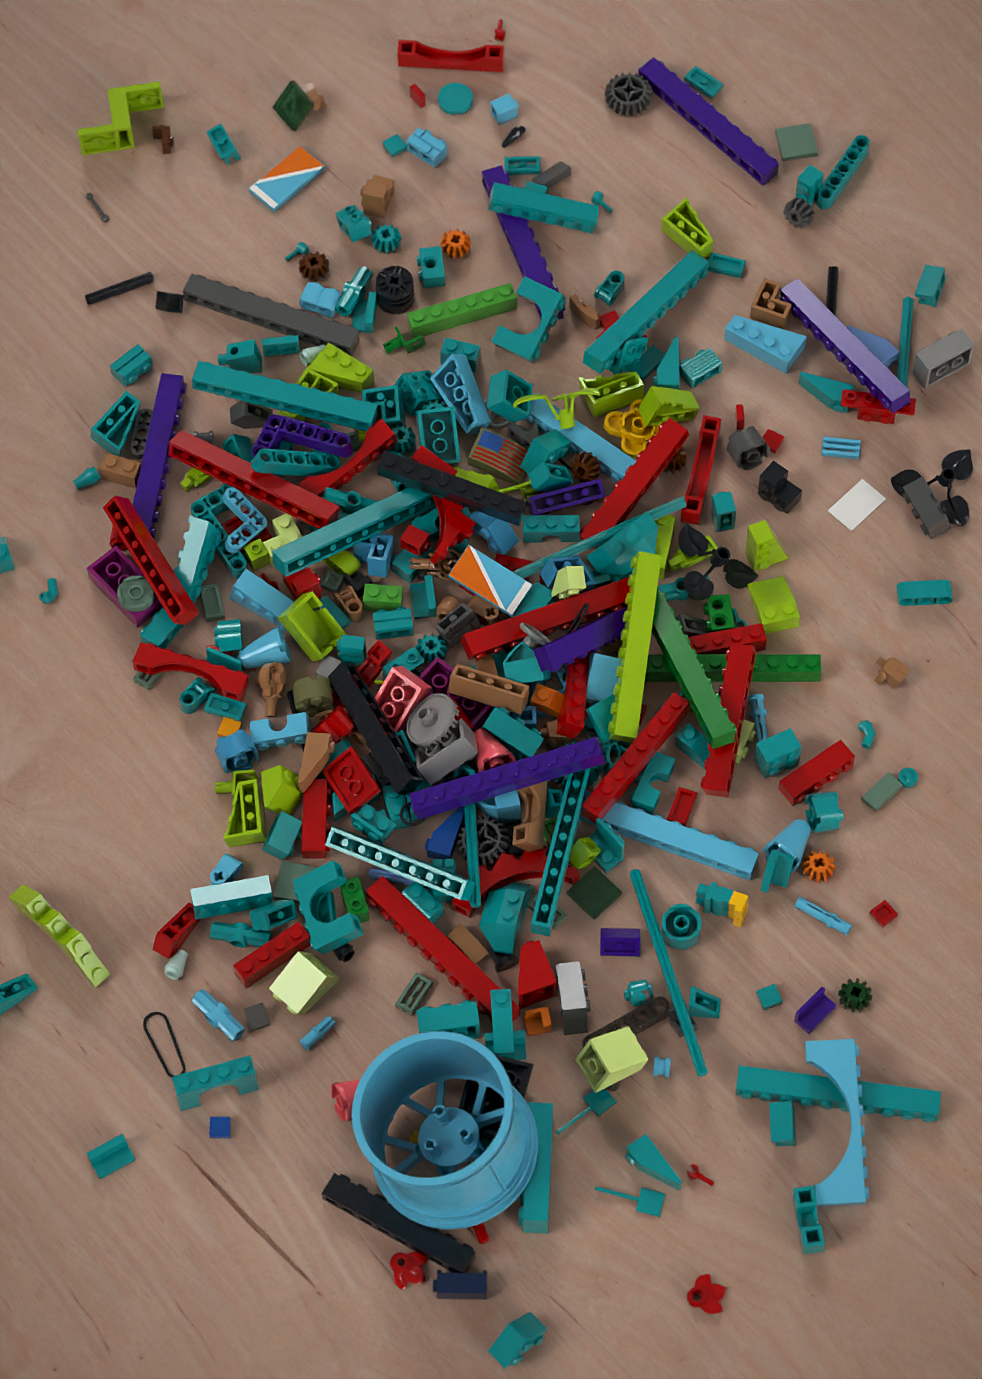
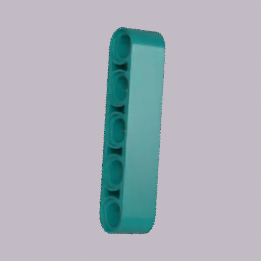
M859 135L855 137L819 188L817 196L819 208L829 209L832 207L867 157L870 140L867 136Z

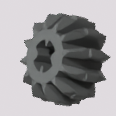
M797 197L786 204L783 212L786 215L785 219L789 220L790 224H794L795 228L800 227L801 229L812 222L815 214L812 210L813 206H810L808 201L805 202L803 198L799 199Z

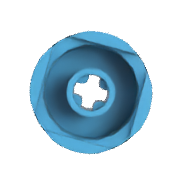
M238 730L227 737H220L216 741L215 754L224 772L227 774L228 772L233 774V771L250 770L253 767L252 763L255 760L256 762L259 760V753L250 735L245 733L244 730Z

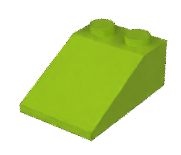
M784 576L747 584L758 624H763L765 634L799 627L800 615Z

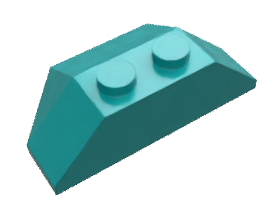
M646 511L586 557L597 572L625 576L633 570L630 567L631 559L639 551L655 553L658 526Z
M512 882L489 891L479 928L495 952L514 954L533 885Z

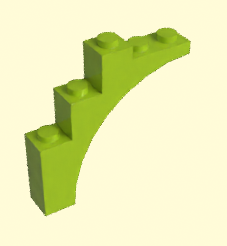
M22 884L8 896L19 912L38 925L67 954L92 986L97 987L110 975L82 933L72 928L60 912L52 909L41 893Z

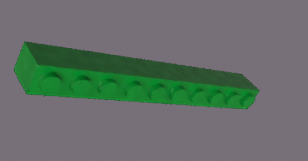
M657 586L651 632L687 701L690 702L689 704L712 748L715 749L735 742V733H737L735 724L729 721L728 711L720 704L719 694L714 692L712 681L706 677L703 664H699L695 649H691L687 634H683L680 621L675 619L673 607L667 604L665 592H661Z
M726 654L697 655L699 664L702 663L705 668L706 677L710 678L712 682H723L722 671L727 666ZM756 654L751 682H820L821 654ZM648 655L645 682H677L664 655Z

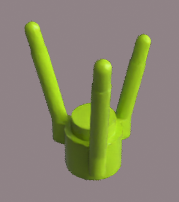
M530 480L498 490V492L503 493L520 489L522 496H527L523 500L526 503L529 497L535 496L534 494L538 493L531 486Z

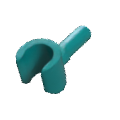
M595 191L592 203L603 206L611 213L613 209L602 200L604 195L600 191Z
M300 242L296 249L286 256L285 259L288 261L299 253L307 254L310 249L308 245Z
M732 608L736 622L735 628H738L737 625L739 624L743 627L746 626V622L739 618L736 609Z

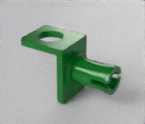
M397 326L394 327L398 334L396 335L397 337L383 343L387 354L400 347L405 348L409 354L426 345L423 335L405 342ZM420 341L419 344L412 346L415 342Z

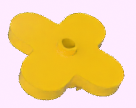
M643 399L635 400L627 413L612 411L606 415L604 420L606 432L610 435L621 437V451L633 459H636L638 454L646 449L648 441L652 436L657 435L660 425L646 426L638 410Z

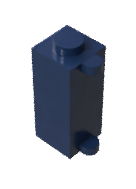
M437 1270V1280H433V1292H437V1299L487 1300V1270H483V1273H442V1270Z

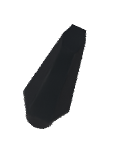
M525 127L513 128L503 141L502 147L505 148L518 139L526 131Z

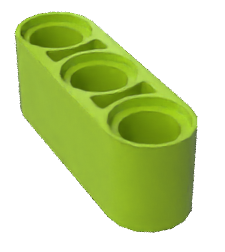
M347 550L322 560L330 568L343 576L348 573L351 577L361 567L359 560Z

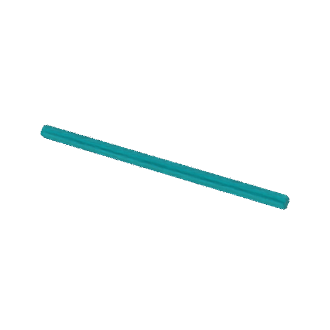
M679 497L647 512L655 521L687 505L685 499ZM641 515L512 572L523 579L542 571L548 559L576 556L605 543Z
M639 869L630 871V877L697 1076H706L708 1070Z

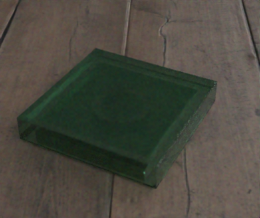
M291 80L272 108L292 131H297L315 104L301 87Z
M594 866L567 891V895L595 920L622 895V891Z

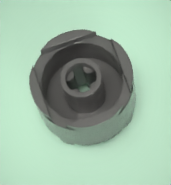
M750 426L739 433L735 432L728 438L727 452L739 469L751 470L762 463L761 459L764 456L766 458L769 456L770 447L754 426Z

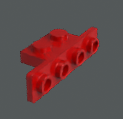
M842 390L840 405L842 407L857 408V420L894 424L896 413L912 416L915 414L916 399L910 398V403L892 413L888 408H884L877 397H873L871 393Z

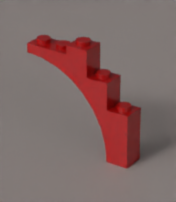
M422 445L411 458L413 461L454 476L458 472ZM432 495L440 520L439 541L430 559L436 565L440 559L444 561L447 557L449 546L453 548L457 542L461 544L465 538L469 540L474 533L472 528L476 522L461 512L464 506Z
M543 845V849L531 852L524 851L520 860L513 854L501 853L492 871L484 865H479L481 903L487 898L489 891L512 882L542 878L548 857V849ZM568 865L564 882L576 886L579 881V871L575 867ZM454 898L452 901V910L469 918L477 909V907H471L470 900Z

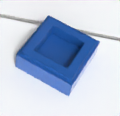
M210 1117L209 1137L230 1138L231 1118Z

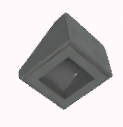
M263 1003L244 1009L251 1031L270 1025Z

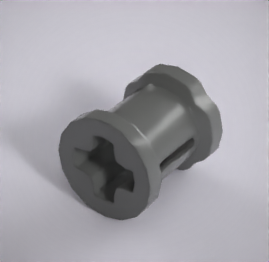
M209 431V433L194 432V436L214 445L213 431Z

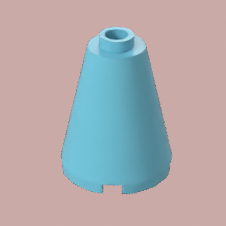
M280 627L270 630L241 649L237 656V659L242 661V666L245 669L262 667L266 663L288 664L292 661L288 643L286 644L284 633Z
M797 819L769 841L763 849V853L765 852L767 855L765 857L766 861H768L772 849L795 857L791 873L796 871L811 832L808 822Z

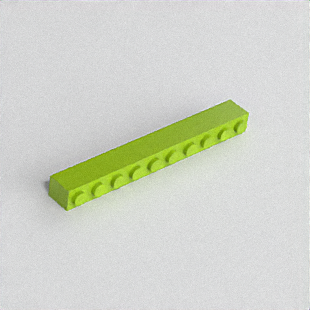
M639 551L632 557L630 564L633 571L628 579L630 593H627L625 601L628 607L623 616L625 629L622 630L620 638L623 640V644L618 652L620 666H617L615 674L618 677V681L613 689L615 703L613 702L611 705L610 713L613 714V717L608 726L610 739L633 743L638 735L661 564V555Z

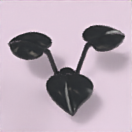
M970 449L958 450L945 456L941 463L942 472L940 475H936L935 478L927 482L930 485L938 481L941 486L948 488V500H943L940 506L943 513L948 517L949 523L957 526H964L967 523L969 507L963 497L957 495L951 498V488L954 479L964 480L972 473L973 464ZM904 470L891 478V484L894 490L903 497L902 494L905 493L903 487L921 478V475L915 470Z
M688 523L682 527L678 543L685 555L693 557L697 554L701 557L712 554L710 557L712 566L704 576L698 571H690L684 577V587L691 599L701 601L707 599L712 594L714 584L706 578L715 567L723 566V571L726 572V581L737 589L746 587L747 584L758 577L754 570L741 561L729 560L730 552L725 547L705 552L708 548L706 537Z

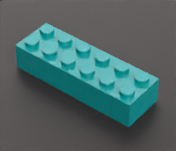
M529 1102L528 1106L532 1111L537 1126L539 1144L533 1174L520 1194V1206L523 1207H519V1226H523V1233L548 1234L553 1103Z

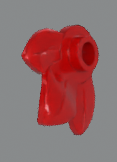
M401 1252L394 1254L390 1259V1267L394 1271L393 1282L395 1285L403 1290L408 1282L413 1284L425 1283V1274L421 1267L427 1263V1258L418 1252H411L407 1255ZM398 1259L403 1260V1266L397 1264Z
M710 1274L701 1275L696 1279L694 1287L688 1291L687 1302L692 1307L701 1308L707 1314H718L723 1311L719 1301L726 1294L727 1288L720 1284H711ZM699 1295L701 1299L699 1301H695L693 1299V1296Z

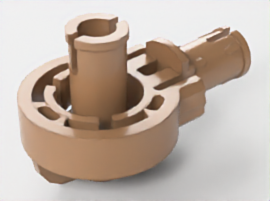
M447 549L455 556L448 554L447 556L449 557H446L444 561L440 559L436 565L430 561L431 558L411 557L410 562L417 564H409L411 570H437L436 572L427 571V574L433 575L440 580L452 581V579L446 577L449 573L444 572H450L461 555L456 550ZM428 553V556L432 557L434 553Z
M273 662L264 664L260 669V673L254 678L255 685L263 690L262 697L266 700L265 717L276 718L278 716V700L282 699V693L287 685V674L284 666L281 663Z

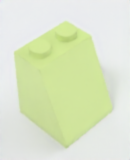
M298 951L269 989L273 992L272 995L280 1002L283 1001L288 1005L287 1009L291 1013L304 1015L340 978L312 953Z
M628 1026L590 1039L575 1060L594 1093H597L641 1070L648 1061L645 1051L639 1045L635 1034L632 1033Z

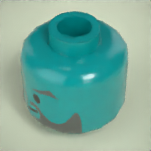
M646 980L629 982L627 989L624 990L625 1001H629L632 1007L650 1004L651 999H654L652 984H648Z

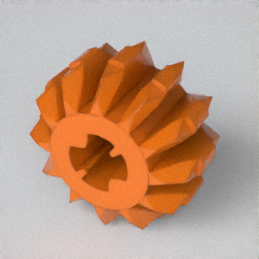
M458 228L456 231L450 229L449 233H444L443 238H441L443 253H446L447 257L452 255L454 260L456 256L462 259L463 254L468 255L471 248L470 236L466 235L465 230L459 232Z
M819 849L818 854H816L812 850L810 856L806 855L804 857L805 862H802L803 874L809 875V881L815 878L818 884L820 879L826 882L827 877L831 878L833 876L832 871L835 870L836 866L833 864L834 858H828V852L822 854L821 849Z

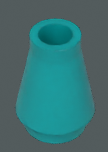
M93 466L91 468L88 467L80 476L73 480V483L79 491L82 488L99 483L98 481L102 478Z

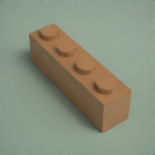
M456 664L450 675L449 693L497 708L502 706L510 712L521 715L528 703L530 686Z

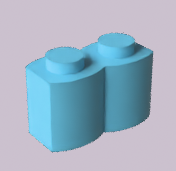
M308 282L299 300L300 307L329 318H334L336 314L335 306L341 298V293L334 288H324L317 282Z

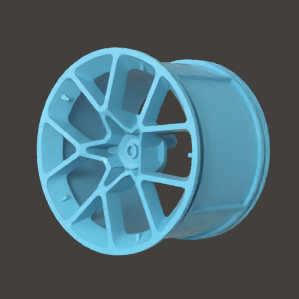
M444 1031L412 1035L396 1042L377 1056L369 1065L357 1086L352 1106V1124L357 1143L372 1165L377 1184L383 1195L398 1212L408 1219L437 1229H461L475 1226L490 1220L507 1209L528 1184L536 1165L539 1144L534 1116L525 1099L511 1085L509 1077L497 1057L476 1040L461 1034ZM447 1079H468L479 1083V1090L472 1114L459 1108H445ZM431 1083H437L436 1106L433 1108V1111L410 1099V1096L419 1089ZM491 1087L504 1098V1108L482 1115L488 1090ZM401 1105H405L426 1117L419 1130L418 1144L391 1137L387 1133L390 1122ZM502 1120L495 1139L488 1149L485 1150L479 1142V1130L483 1126ZM385 1145L412 1154L393 1170L387 1166ZM422 1160H428L437 1166L440 1176L419 1178L405 1174ZM466 1161L473 1162L469 1166L457 1171L460 1164Z

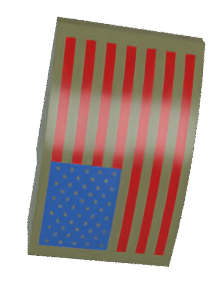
M482 427L468 456V465L485 470L486 474L519 485L526 474V471L520 466L528 449L501 434Z

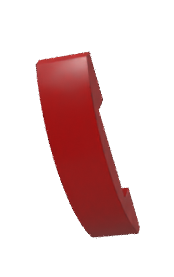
M379 639L366 653L368 655L367 659L358 668L368 687L379 676L393 652ZM334 691L332 693L333 702L343 709L346 708L341 703L337 692Z

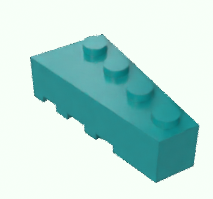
M189 516L188 523H191L188 532L185 531L184 533L185 546L184 549L179 551L178 561L180 564L179 567H175L174 573L192 602H195L201 593L203 580L208 575V567L214 560V552L217 545L221 542L222 533L209 521Z

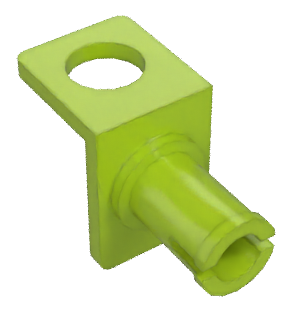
M255 770L233 771L232 781L215 782V793H232L234 797L238 782L252 779L259 780V776Z

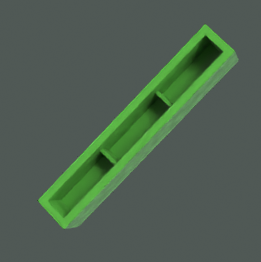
M508 283L407 313L408 327L413 339L419 335H430L517 309V297L512 284Z

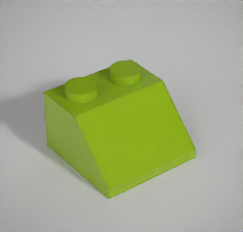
M282 765L262 771L264 807L276 814L283 811L291 816L303 796V792H300L298 786L299 775Z

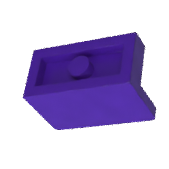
M601 928L600 956H640V929Z
M821 987L795 1013L794 1022L808 1034L836 1008V1004L825 995L824 987Z

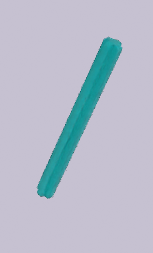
M910 296L903 298L897 378L906 387L908 382L914 299L910 298Z
M475 803L464 806L468 879L476 882L470 898V905L472 908L481 906L476 807Z

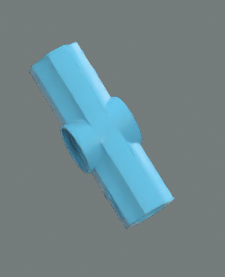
M205 989L199 990L191 999L192 1003L205 1015L208 1022L213 1027L219 1028L232 1042L242 1036L245 1028L232 1016L229 1009L223 1003H218Z

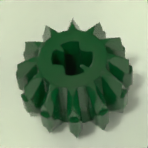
M858 978L854 983L849 979L847 984L843 983L841 985L842 990L838 992V995L841 997L839 1002L841 1004L845 1003V1010L851 1007V1012L853 1013L856 1008L861 1012L863 1011V1006L869 1007V1001L872 1000V995L870 994L872 989L871 987H866V981L860 984Z

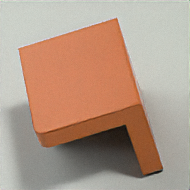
M548 1006L524 1011L528 1036L552 1032Z

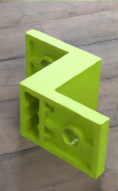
M160 81L107 89L112 124L91 128L85 127L77 130L82 156L135 148L130 113L164 108Z

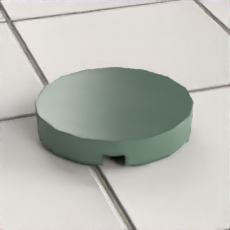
M143 576L125 578L117 588V598L120 605L125 610L131 612H140L147 609L155 599L153 589Z

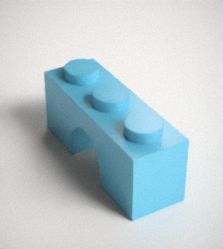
M306 712L287 715V725L281 731H274V725L269 719L251 721V739L256 749L260 751L276 746L286 747L288 744L293 743L304 744L307 732H311V719Z

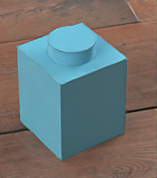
M510 94L490 102L491 114L499 125L518 117V102L516 99H512Z

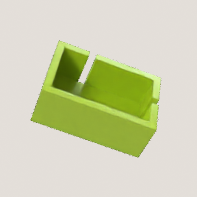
M313 591L302 594L277 617L312 662L322 660L333 647L337 646L338 639H341L342 635H347L326 608L313 610L323 605Z

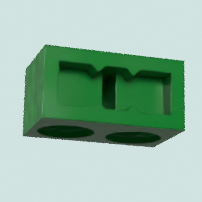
M730 594L709 596L707 602L703 604L704 615H708V620H706L707 632L712 633L735 628ZM718 606V607H721V609H718V610H717V609H714L713 607ZM722 623L724 626H717L716 624Z
M359 877L347 879V883L340 886L347 913L350 912L359 917L360 923L369 921V912Z

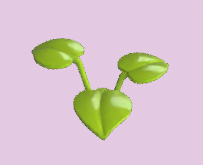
M586 388L553 397L552 401L564 399L565 409L559 410V414H557L545 394H532L520 397L513 403V407L515 408L517 405L530 400L544 399L553 412L555 420H559L560 428L567 429L575 426L574 398L581 394L600 396L598 388ZM568 398L571 399L570 408H568Z

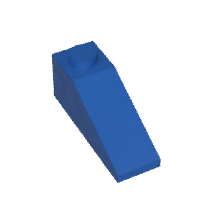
M464 806L459 807L433 832L431 839H427L425 850H427L428 858L452 859L458 841L457 834L461 833L460 829L465 821Z

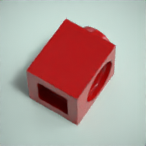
M412 525L408 526L400 538L401 548L418 557H421L424 552L426 553L431 545L429 534Z

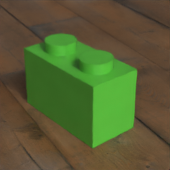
M365 584L363 596L364 611L377 612L380 609L392 611L402 607L404 597L403 586Z

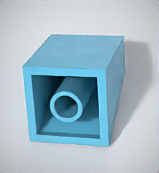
M597 653L589 654L586 703L596 704L613 694L614 686L618 681V677L615 674L617 666H620L619 658Z

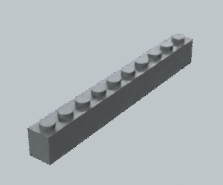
M191 274L183 289L184 301L284 335H298L299 340L317 346L322 344L326 346L330 343L350 356L353 355L360 340L359 330L352 326H345L335 320L330 321L320 315H312L302 309H295L287 304H280L269 298L256 296L252 292H245L237 287H230L219 281L206 279L202 275Z

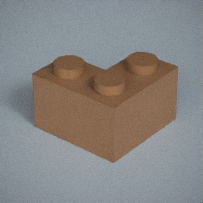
M373 175L372 180L367 179L366 185L362 186L360 196H362L361 206H363L364 214L385 218L395 191L394 179Z
M766 278L763 279L751 305V319L785 329L791 315L792 304L779 300L781 283Z

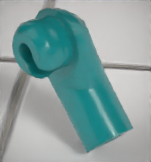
M55 578L47 580L48 591L43 592V594L41 593L39 599L44 604L51 603L58 596Z
M865 720L858 724L860 731H863L865 734L861 746L870 749L876 733L872 723Z

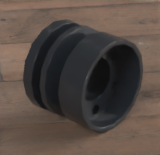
M389 266L380 271L376 277L377 303L386 313H404L414 303V281L411 273L406 268Z

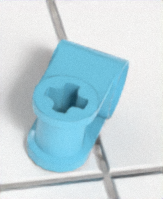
M228 853L224 854L210 873L211 885L232 882L240 874L244 864Z

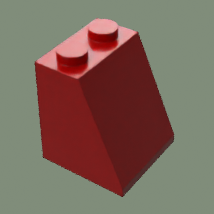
M540 940L535 942L528 941L521 946L518 980V1006L520 1009L557 996V981Z

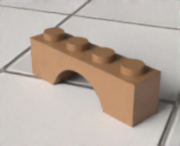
M547 781L517 790L523 798L526 813L522 824L514 826L513 845L527 852L543 849Z

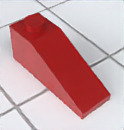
M188 902L156 933L152 950L169 959L180 949L201 920L195 919L191 903Z

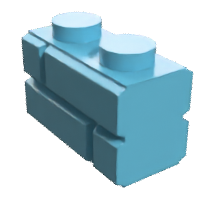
M419 127L406 141V148L409 152L434 168L448 154L447 144L444 140L436 139L430 131Z

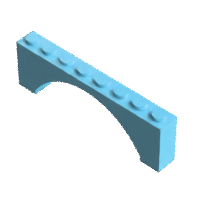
M854 1039L805 1041L806 1064H811L822 1071L837 1086L847 1104L851 1122L850 1140L842 1161L824 1181L814 1185L817 1207L865 1204L866 1199H869V1188L864 1185V1179L868 1178L867 1166H863V1158H866V1146H862L861 1138L865 1137L864 1125H860V1117H863V1105H859L858 1098L862 1097V1087L857 1084V1077L861 1075L860 1064H856V1057L859 1056V1045L855 1044Z

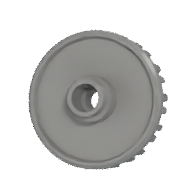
M441 693L424 698L417 704L409 716L407 722L408 738L422 749L424 747L426 749H429V747L433 749V743L439 746V742L443 743L440 739L442 736L448 738V734H452L449 727L455 728V724L458 723L454 718L459 717V710L456 708L458 707L457 703Z

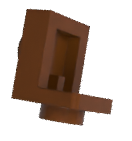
M152 126L153 138L162 139L163 154H170L171 147H174V136H171L170 126Z

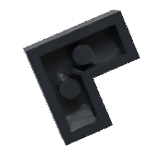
M773 460L759 477L758 494L764 501L772 503L778 511L788 514L801 500L802 490L787 480L788 470Z

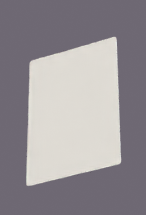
M861 479L828 512L852 531L886 498Z

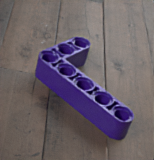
M274 414L268 417L251 453L254 458L261 449L278 450L282 440L340 457L350 456L354 449L350 437L345 433Z

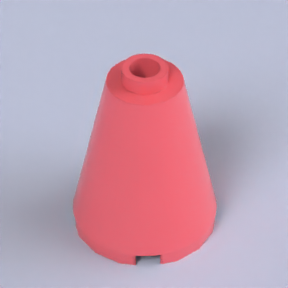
M478 729L474 732L478 749L475 758L479 772L516 761L514 755L488 730Z
M360 1080L336 1082L331 1085V1097L336 1098L337 1103L334 1107L342 1121L352 1120L353 1100Z

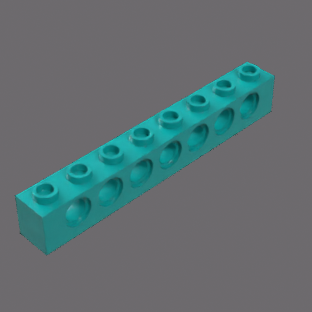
M331 827L325 844L333 849L460 900L469 901L476 884L472 880L342 828Z

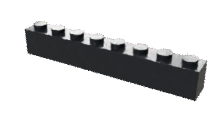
M384 450L377 466V475L519 526L526 509V502L386 450Z
M341 662L328 676L332 688L339 695L341 703L346 707L350 718L353 719L357 726V730L362 734L366 745L374 754V758L381 766L383 774L390 781L393 791L401 795L413 793L424 779L355 664Z
M334 1173L322 1191L323 1200L411 1250L423 1254L427 1259L452 1273H467L476 1259V1253L470 1245L466 1243L462 1245L456 1242V1238L448 1233L444 1235L437 1228L424 1226L408 1219L391 1204L387 1203L383 1196L371 1194L361 1184L355 1185L344 1174L339 1176Z

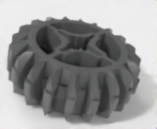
M622 72L621 76L615 75V78H611L606 85L605 101L609 109H613L614 113L619 112L620 116L626 114L628 117L629 114H632L635 117L636 112L641 114L642 110H647L648 105L651 104V85H649L648 80H644L643 76L638 77L637 73L631 75L629 72L628 75H625Z
M480 815L479 820L476 821L479 865L482 863V865L487 867V863L490 862L494 866V860H498L501 853L506 854L504 849H509L507 842L510 839L506 836L508 831L504 829L503 823H499L496 818L492 820L490 816H487L484 820L483 816ZM461 828L460 831L463 834H457V838L460 840L457 841V846L459 847L458 852L462 855L463 860L466 861V828ZM490 830L497 833V840L490 837Z

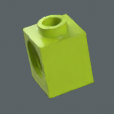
M261 539L243 546L245 558L253 571L270 564L269 552Z
M589 836L580 838L573 845L570 863L578 869L588 867L600 853L601 849Z

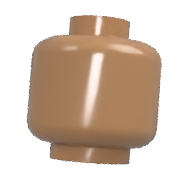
M453 596L444 597L436 608L438 619L441 621L462 603L460 599Z

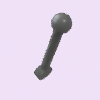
M88 193L86 195V198L92 202L94 207L102 216V221L105 223L108 222V215H105L102 212L100 207L93 199V195L91 193Z

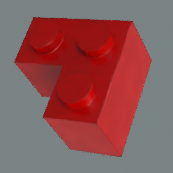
M307 567L287 577L282 574L283 582L295 600L302 594L311 591L321 600L322 588L319 584L321 580L316 572L313 573Z

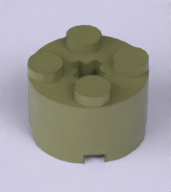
M309 676L301 678L293 684V697L297 712H306L309 717H314V715L334 708L331 685L328 678L317 676V679H311Z

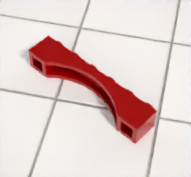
M399 40L397 51L398 67L503 72L504 45H484L472 50L448 51L432 48L416 40Z
M703 415L692 472L684 497L687 506L681 510V522L695 525L700 523L720 435L722 418Z
M380 419L367 430L361 448L348 463L327 474L308 476L297 486L321 498L326 487L338 490L342 485L348 484L357 473L363 472L371 462L377 461L384 450L392 449L398 442L395 433Z
M590 651L587 652L588 656L581 659L576 657L574 658L575 662L567 665L566 688L558 715L556 734L575 739L584 728Z
M141 642L132 661L135 671L148 675L169 671H183L195 674L209 681L222 696L242 702L249 686L248 675L242 671H233L223 665L217 666L204 659L197 660L188 654L181 655L168 648H158L152 643L145 644Z

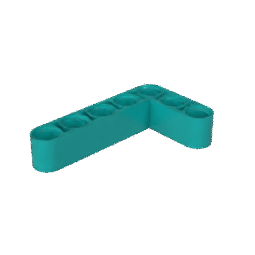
M321 422L318 425L333 430L331 425L326 422ZM261 449L251 461L252 469L259 473L297 476L323 475L337 470L340 466L339 456L313 449V452Z
M224 484L194 501L190 506L192 517L209 521L222 533V540L217 545L215 552L234 578L239 579L245 569H247L246 560L240 551L226 555L229 551L226 550L224 543L228 538V534L216 519V516L230 509L223 502L222 496L227 488L232 486Z

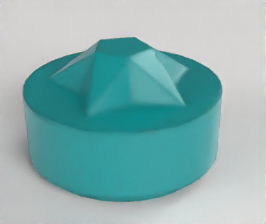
M903 768L899 772L898 781L905 788H911L916 785L918 780L917 772L913 768Z

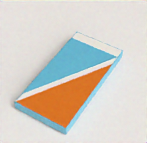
M299 145L249 187V192L275 212L325 170V165Z
M470 545L467 546L448 574L450 579L511 617L533 586Z

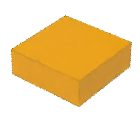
M223 717L217 736L227 737L241 729L242 722Z

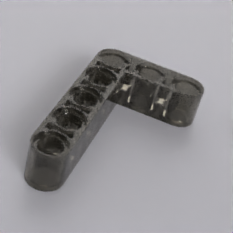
M656 997L587 1035L583 1039L582 1050L590 1039L622 1029V1025H629L632 1033L637 1035L659 1023L668 1016V1000L664 997ZM663 1006L665 1009L663 1011H658L655 1009V1007ZM641 1015H645L648 1017V1019L642 1021L639 1020L638 1017ZM621 1080L605 1089L608 1091L618 1090Z

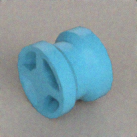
M655 1056L653 1076L664 1075V1077L669 1078L671 1058L660 1059V1057Z

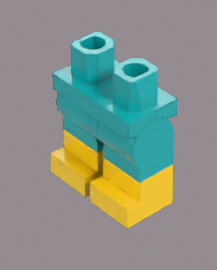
M711 882L710 886L700 883L696 891V904L704 906V912L707 914L712 912L716 916L723 915L733 919V925L741 928L748 911V895L717 886L715 882Z

